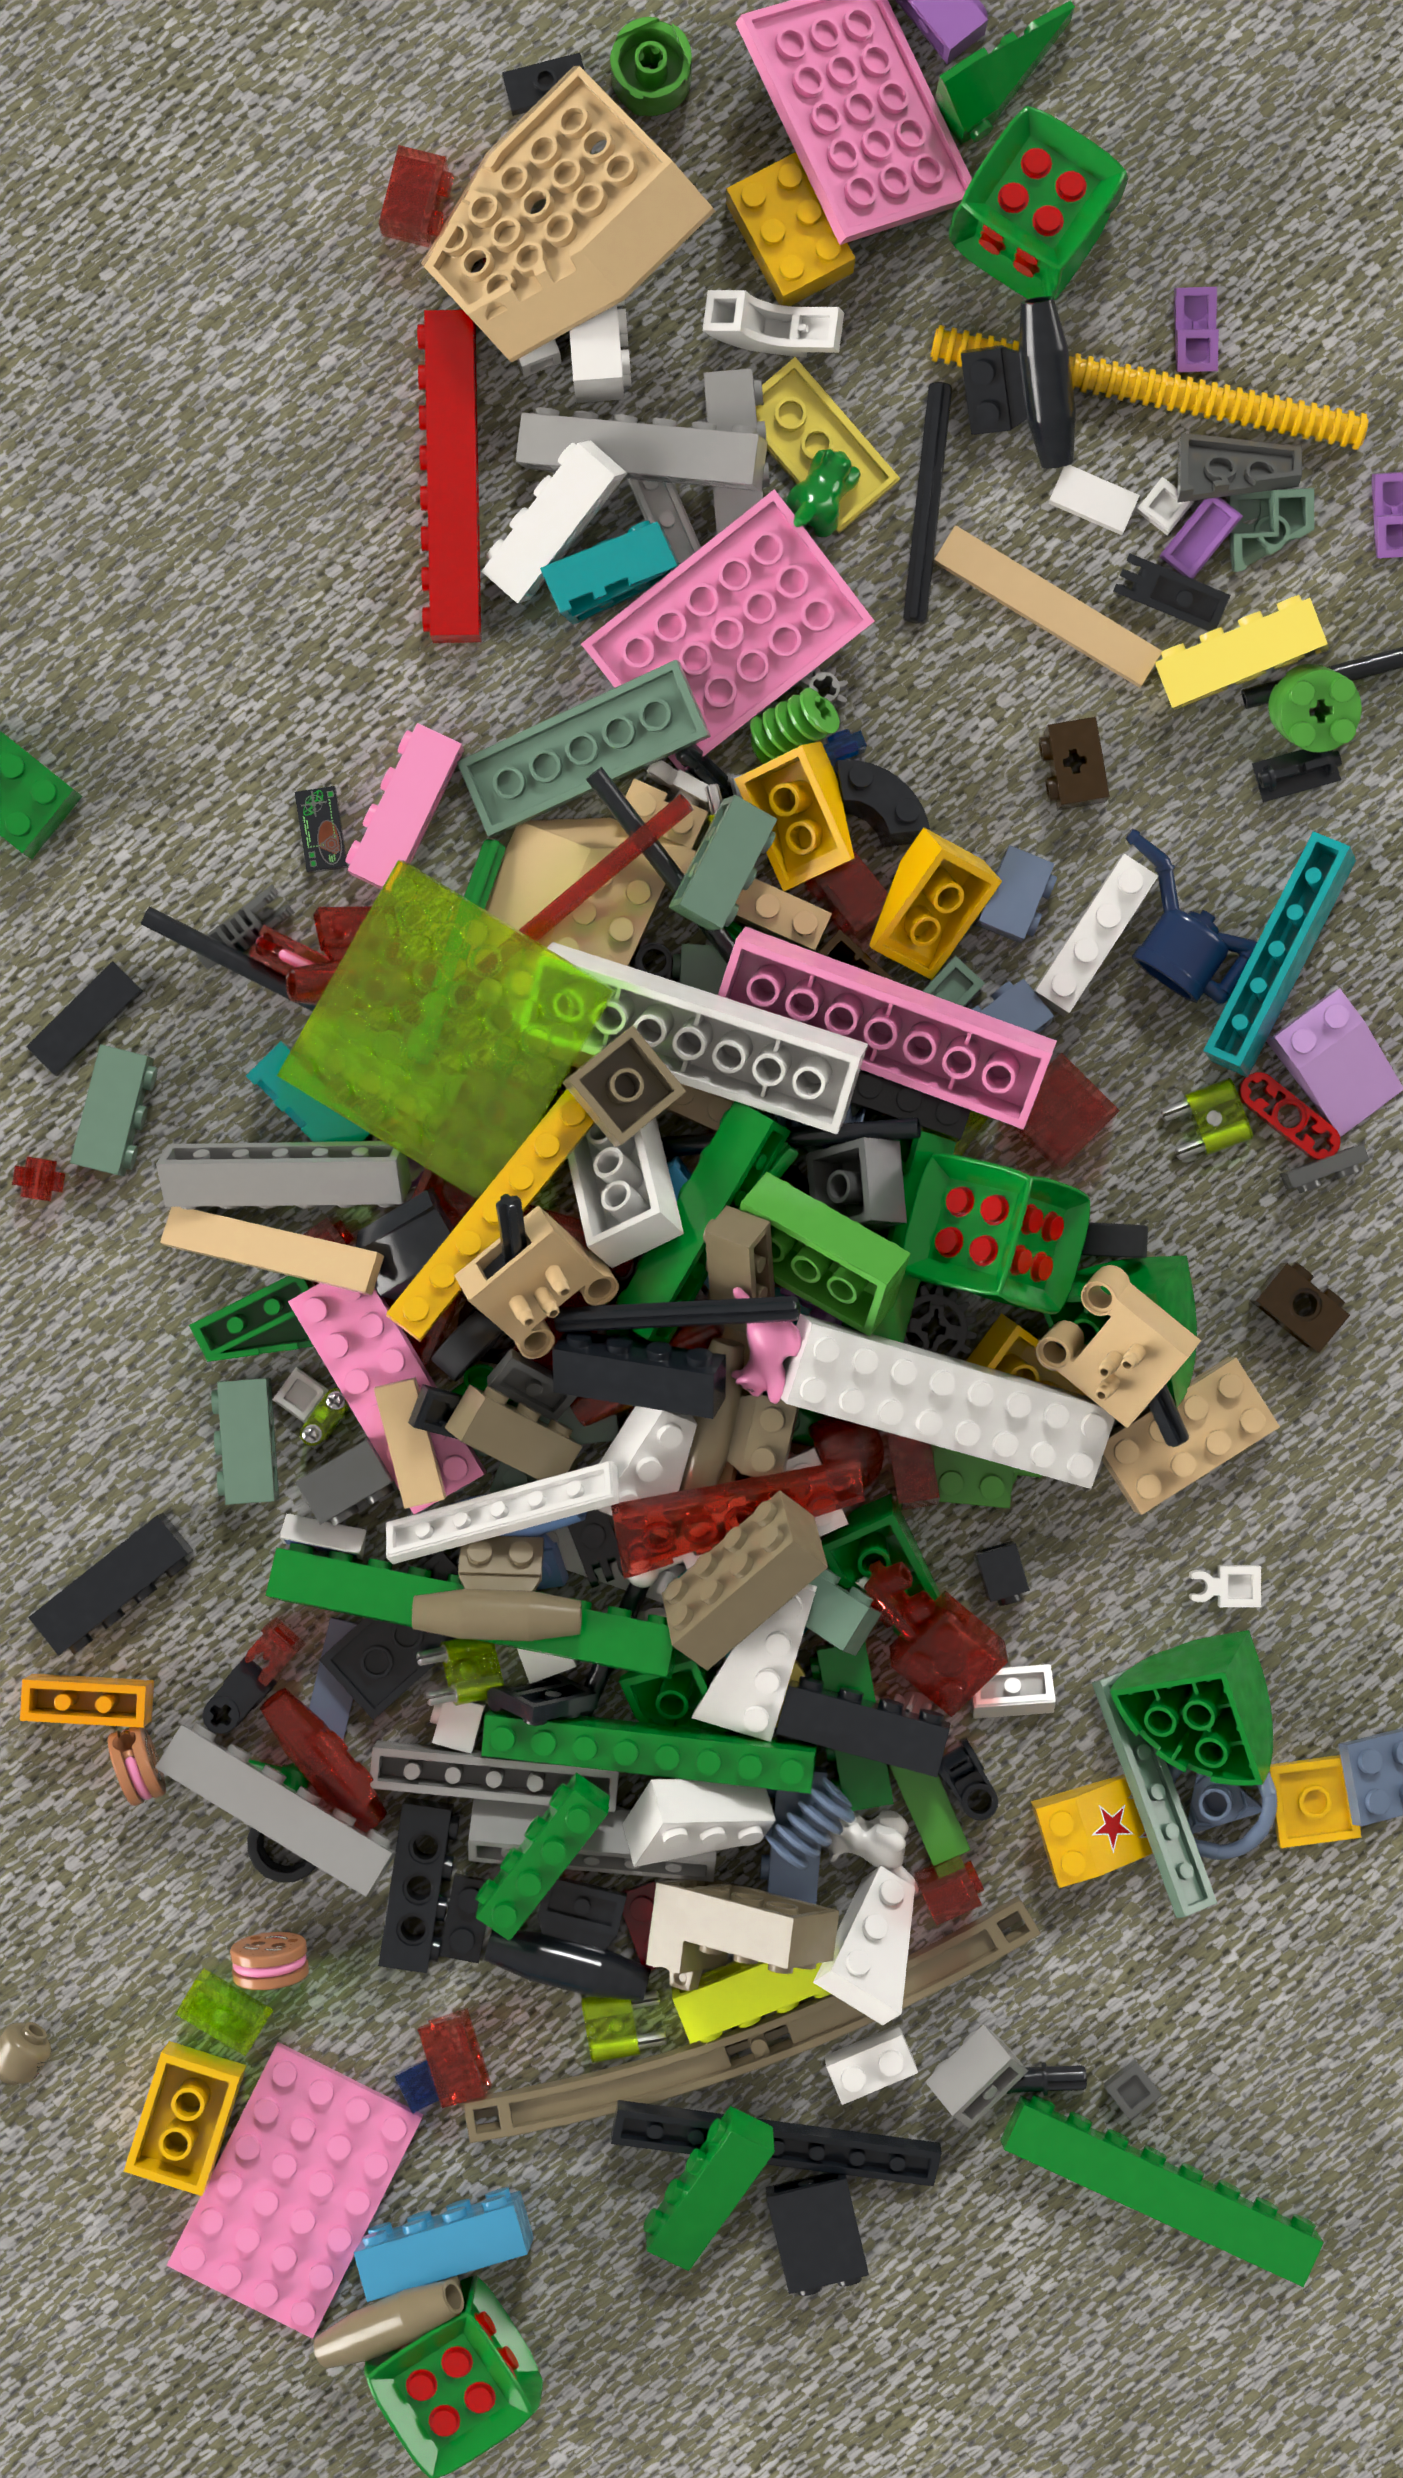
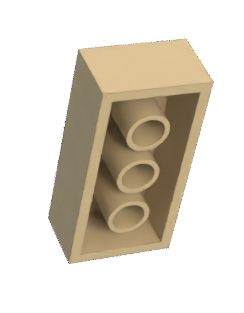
M1236 1357L1225 1358L1191 1380L1184 1399L1177 1407L1189 1434V1440L1177 1447L1168 1446L1165 1443L1150 1407L1143 1410L1128 1428L1121 1424L1111 1430L1101 1460L1134 1512L1141 1515L1280 1428Z

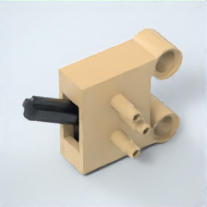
M504 1194L500 1197L501 1200L496 1203L500 1238L454 1276L468 1301L514 1340L522 1356L528 1359H536L546 1355L555 1343V1337L544 1320L547 1316L549 1318L556 1317L559 1314L558 1307L578 1290L588 1304L592 1306L604 1305L616 1296L619 1290V1283L602 1259L592 1251L586 1250L539 1205L523 1218L521 1199L518 1196Z
M1113 1265L1103 1266L1083 1287L1081 1301L1083 1306L1092 1314L1098 1316L1109 1315L1111 1316L1110 1319L1088 1345L1084 1344V1334L1078 1325L1071 1321H1058L1038 1342L1036 1346L1037 1359L1045 1368L1058 1371L1126 1428L1149 1405L1165 1443L1168 1446L1177 1447L1189 1440V1434L1166 1383L1189 1358L1201 1340L1132 1285L1123 1269ZM1100 1286L1107 1288L1111 1295L1106 1294ZM1056 1342L1062 1344L1065 1350L1060 1348Z

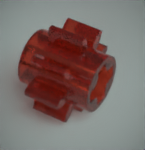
M26 1157L25 1167H14L12 1185L22 1186L20 1197L51 1202L52 1191L63 1192L65 1173L56 1172L57 1161Z

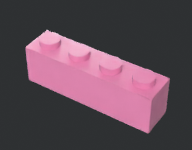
M419 723L416 724L413 732L406 731L398 748V753L402 754L397 767L396 769L389 767L382 780L380 789L385 792L379 805L372 804L363 822V826L367 827V830L361 842L355 840L347 854L346 863L350 864L347 871L352 876L394 896L396 895L458 765L457 762L464 752L461 743Z

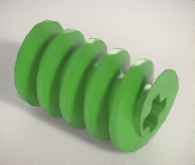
M805 688L800 695H792L788 702H779L775 708H768L763 715H756L751 719L752 749L759 761L765 764L801 745L814 743L824 739L828 734L835 733L840 724L838 713L828 699L821 697L812 688Z

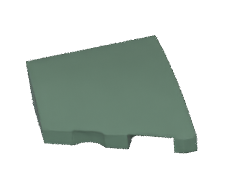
M1314 488L1280 489L1227 496V503L1243 515L1242 519L1229 534L1233 572L1247 569V566L1266 555L1275 553L1282 549L1285 544L1294 539H1299L1314 530ZM1258 518V519H1257L1254 523H1252V524H1244V523H1243L1244 521H1248V520H1252V519Z

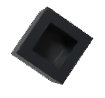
M1009 1541L973 1552L986 1597L990 1602L998 1601L999 1606L1009 1605L1022 1600L1021 1593L1030 1591L1015 1542Z

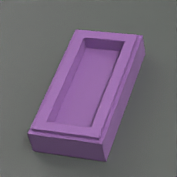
M1220 497L1204 499L1159 557L1178 573L1193 579L1242 519L1243 515Z

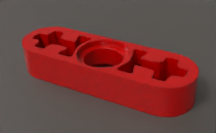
M1255 1072L1241 1080L1238 1086V1097L1241 1103L1309 1158L1320 1160L1333 1156L1338 1152L1341 1143L1338 1131L1266 1073ZM1261 1081L1264 1082L1266 1086L1263 1092L1271 1099L1276 1097L1277 1092L1283 1097L1272 1106L1269 1115L1264 1111V1108L1270 1105L1262 1098H1257L1254 1101L1249 1098L1252 1092L1248 1087L1250 1082L1253 1084ZM1284 1105H1292L1299 1112V1122L1293 1128L1282 1126L1278 1120V1112ZM1309 1118L1314 1121V1124L1308 1129L1317 1135L1324 1132L1329 1135L1326 1140L1327 1144L1330 1145L1328 1151L1326 1149L1314 1151L1312 1147L1315 1141L1307 1134H1303L1301 1140L1295 1136V1134L1305 1128Z

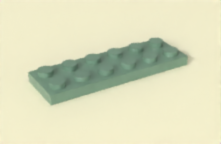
M674 660L458 761L457 764L487 836L493 838L594 791L586 781V778L600 767H603L614 782L691 745L699 743L711 737L682 666L678 660Z

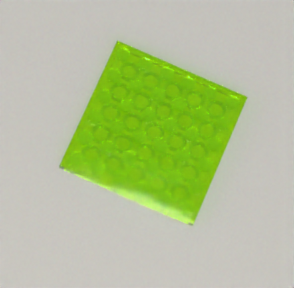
M398 860L277 1076L478 1200L537 1127L616 990L404 860Z

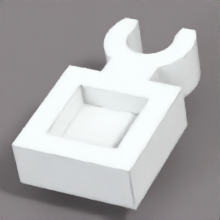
M662 760L648 767L646 777L670 788L671 792L677 794L675 797L700 807L705 811L708 809L709 803L705 792V787L708 784L681 769L677 771Z
M1218 1565V1577H1212L1202 1570L1189 1572V1578L1203 1579L1205 1582L1203 1592L1189 1594V1599L1195 1602H1206L1213 1595H1218L1219 1607H1261V1566Z

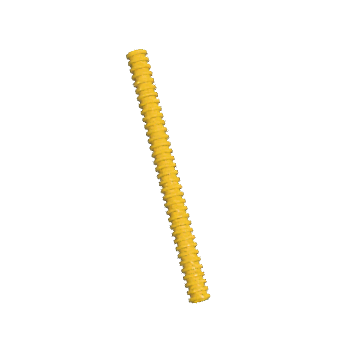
M939 325L936 328L930 357H932L933 362H937L939 358L944 359V364L949 365L953 361L957 362V367H962L961 352L963 350L1003 345L1019 352V341L1014 340L1013 344L1007 343L1006 338L996 341L993 335H989L987 339L982 338V333L977 332L976 336L969 335V330L958 333L957 328L952 327L951 331L944 330V325ZM1076 353L1074 357L1069 356L1073 390L1075 387H1078L1081 393L1092 390V394L1096 396L1099 395V392L1105 393L1106 398L1116 395L1117 400L1123 401L1124 397L1130 398V403L1134 404L1136 400L1142 401L1144 406H1148L1150 402L1154 403V407L1160 409L1161 405L1167 406L1166 409L1168 411L1179 408V413L1185 414L1186 410L1191 411L1192 416L1203 413L1206 419H1209L1211 415L1216 416V420L1220 422L1223 418H1227L1230 424L1241 421V426L1244 427L1248 423L1253 424L1254 429L1265 426V430L1271 432L1273 428L1278 429L1279 434L1289 431L1292 437L1302 434V438L1308 440L1310 436H1313L1316 442L1327 439V443L1333 445L1337 441L1341 447L1351 444L1352 449L1355 450L1362 446L1368 428L1366 413L1361 412L1359 416H1356L1354 411L1348 410L1346 414L1342 413V409L1338 407L1332 411L1329 405H1323L1322 408H1318L1317 403L1311 402L1310 406L1305 405L1304 400L1294 403L1290 397H1286L1284 401L1280 400V396L1276 394L1272 398L1268 397L1266 392L1255 395V390L1249 389L1248 393L1243 392L1242 387L1231 390L1228 384H1225L1223 388L1218 387L1217 382L1207 385L1204 379L1193 382V377L1188 376L1186 380H1183L1180 374L1169 377L1168 372L1165 371L1161 375L1156 374L1155 369L1145 372L1142 366H1138L1135 370L1131 369V364L1126 363L1124 367L1119 366L1118 361L1107 364L1106 359L1103 358L1097 362L1094 361L1093 356H1088L1087 359L1081 358L1079 353Z

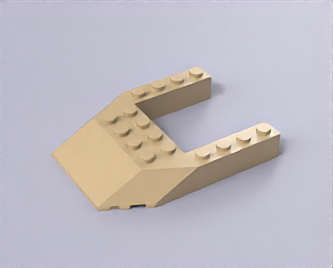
M615 819L529 820L516 826L506 848L461 980L504 1033L505 1031L512 1032V1040L561 1063L579 1069L594 1055L521 1032L540 954L554 942L631 967L664 892L669 888ZM655 835L685 875L696 851ZM755 878L747 890L742 889L736 901L739 909L734 919L767 935L815 952L832 913ZM681 1084L687 1092L665 1110L716 1133L720 1127V1120L723 1114L731 1108L734 1101Z

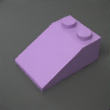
M1340 988L1330 992L1266 1040L1323 1118L1338 1131L1340 1137L1403 1091L1401 1082L1365 1021Z

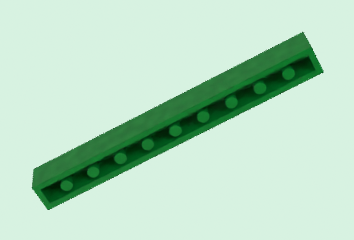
M290 1543L289 1550L276 1547L265 1596L274 1600L412 1627V1605L415 1595L464 1588L457 1575L448 1574L447 1581L431 1578L433 1571L408 1566L407 1573L393 1571V1564L390 1562L369 1558L368 1565L352 1563L353 1555L329 1551L327 1558L313 1555L314 1547ZM580 1600L582 1601L580 1635L535 1641L478 1640L666 1679L672 1678L677 1649L671 1643L666 1617L648 1614L647 1621L631 1618V1610L608 1606L607 1613L591 1610L592 1603Z

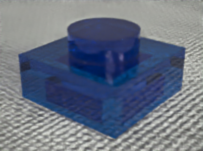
M849 729L827 737L828 743L823 745L831 765H834L837 760H846L862 754L867 747L861 730L851 734Z
M433 2055L395 2075V2079L412 2113L450 2095L451 2091Z

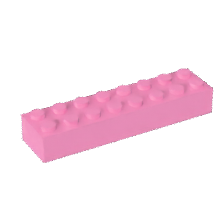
M745 927L736 938L718 992L719 996L867 1043L868 1046L861 1070L1023 1130L1057 1042L1043 1035Z

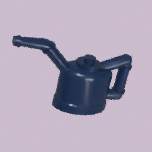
M1132 828L1125 839L1130 845H1134L1156 867L1154 870L1158 875L1164 912L1143 944L1136 949L1132 959L1146 973L1191 1002L1197 1003L1204 993L1216 1003H1226L1257 941L1219 932L1220 930L1213 923L1216 918L1205 910H1202L1200 914L1194 911L1186 913L1180 910L1173 872L1175 866L1172 865L1170 858L1163 851L1141 836L1139 831ZM1228 951L1238 953V958L1221 983H1216L1212 980V977L1227 957Z

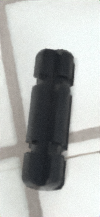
M696 744L675 753L676 759L684 767L689 766V772L695 778L708 785L718 784L722 800L733 796L728 776L707 755L703 757V751Z

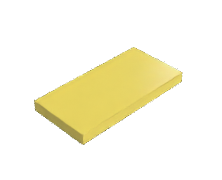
M796 357L762 385L764 405L756 406L757 422L765 421L766 441L768 442L767 451L796 485L806 480L813 457L819 450L831 449L837 452H845L851 461V467L855 466L859 469L861 476L857 485L847 492L839 502L840 509L836 529L838 533L843 531L900 482V477Z

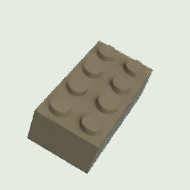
M779 1490L768 1501L762 1502L755 1512L742 1524L732 1528L725 1538L711 1551L701 1555L695 1565L680 1578L671 1581L665 1591L662 1592V1598L672 1646L708 1671L826 1570L828 1565L814 1516Z

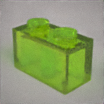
M203 1968L175 2015L246 2056L273 2009Z

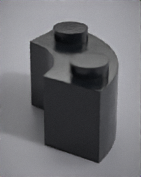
M836 761L833 769L838 779L845 814L854 815L866 821L877 833L882 848L912 844L923 827L930 830L928 818L922 804L915 793L898 776L880 766L864 761Z

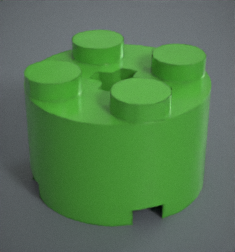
M642 17L625 25L617 35L610 55L611 79L616 96L624 106L639 116H658L672 111L687 97L691 86L692 53L687 37L679 27L659 21V18ZM651 64L653 69L645 66Z
M1302 664L1285 673L1286 675L1278 685L1274 686L1269 698V716L1273 726L1286 740L1306 751L1327 752L1338 748L1344 743H1348L1355 736L1361 718L1362 705L1358 690L1354 683L1346 676L1323 665ZM1317 701L1320 702L1319 709L1315 710L1314 715L1310 714V708L1316 707Z

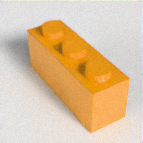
M31 1674L22 1679L20 1721L144 1728L152 1721L154 1680Z

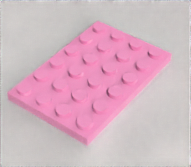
M790 0L740 15L736 22L737 28L839 245L955 208L961 203L972 178L888 0Z
M775 489L581 643L614 688L671 661L678 660L711 737L696 743L703 751V757L875 622L803 526H794V514ZM675 754L668 756L678 770L681 769L685 772L689 769V766L684 767L676 759Z
M277 2042L211 2175L209 2185L203 2196L200 2197L166 2266L313 2339L354 2256V2251L360 2244L422 2120L423 2114Z

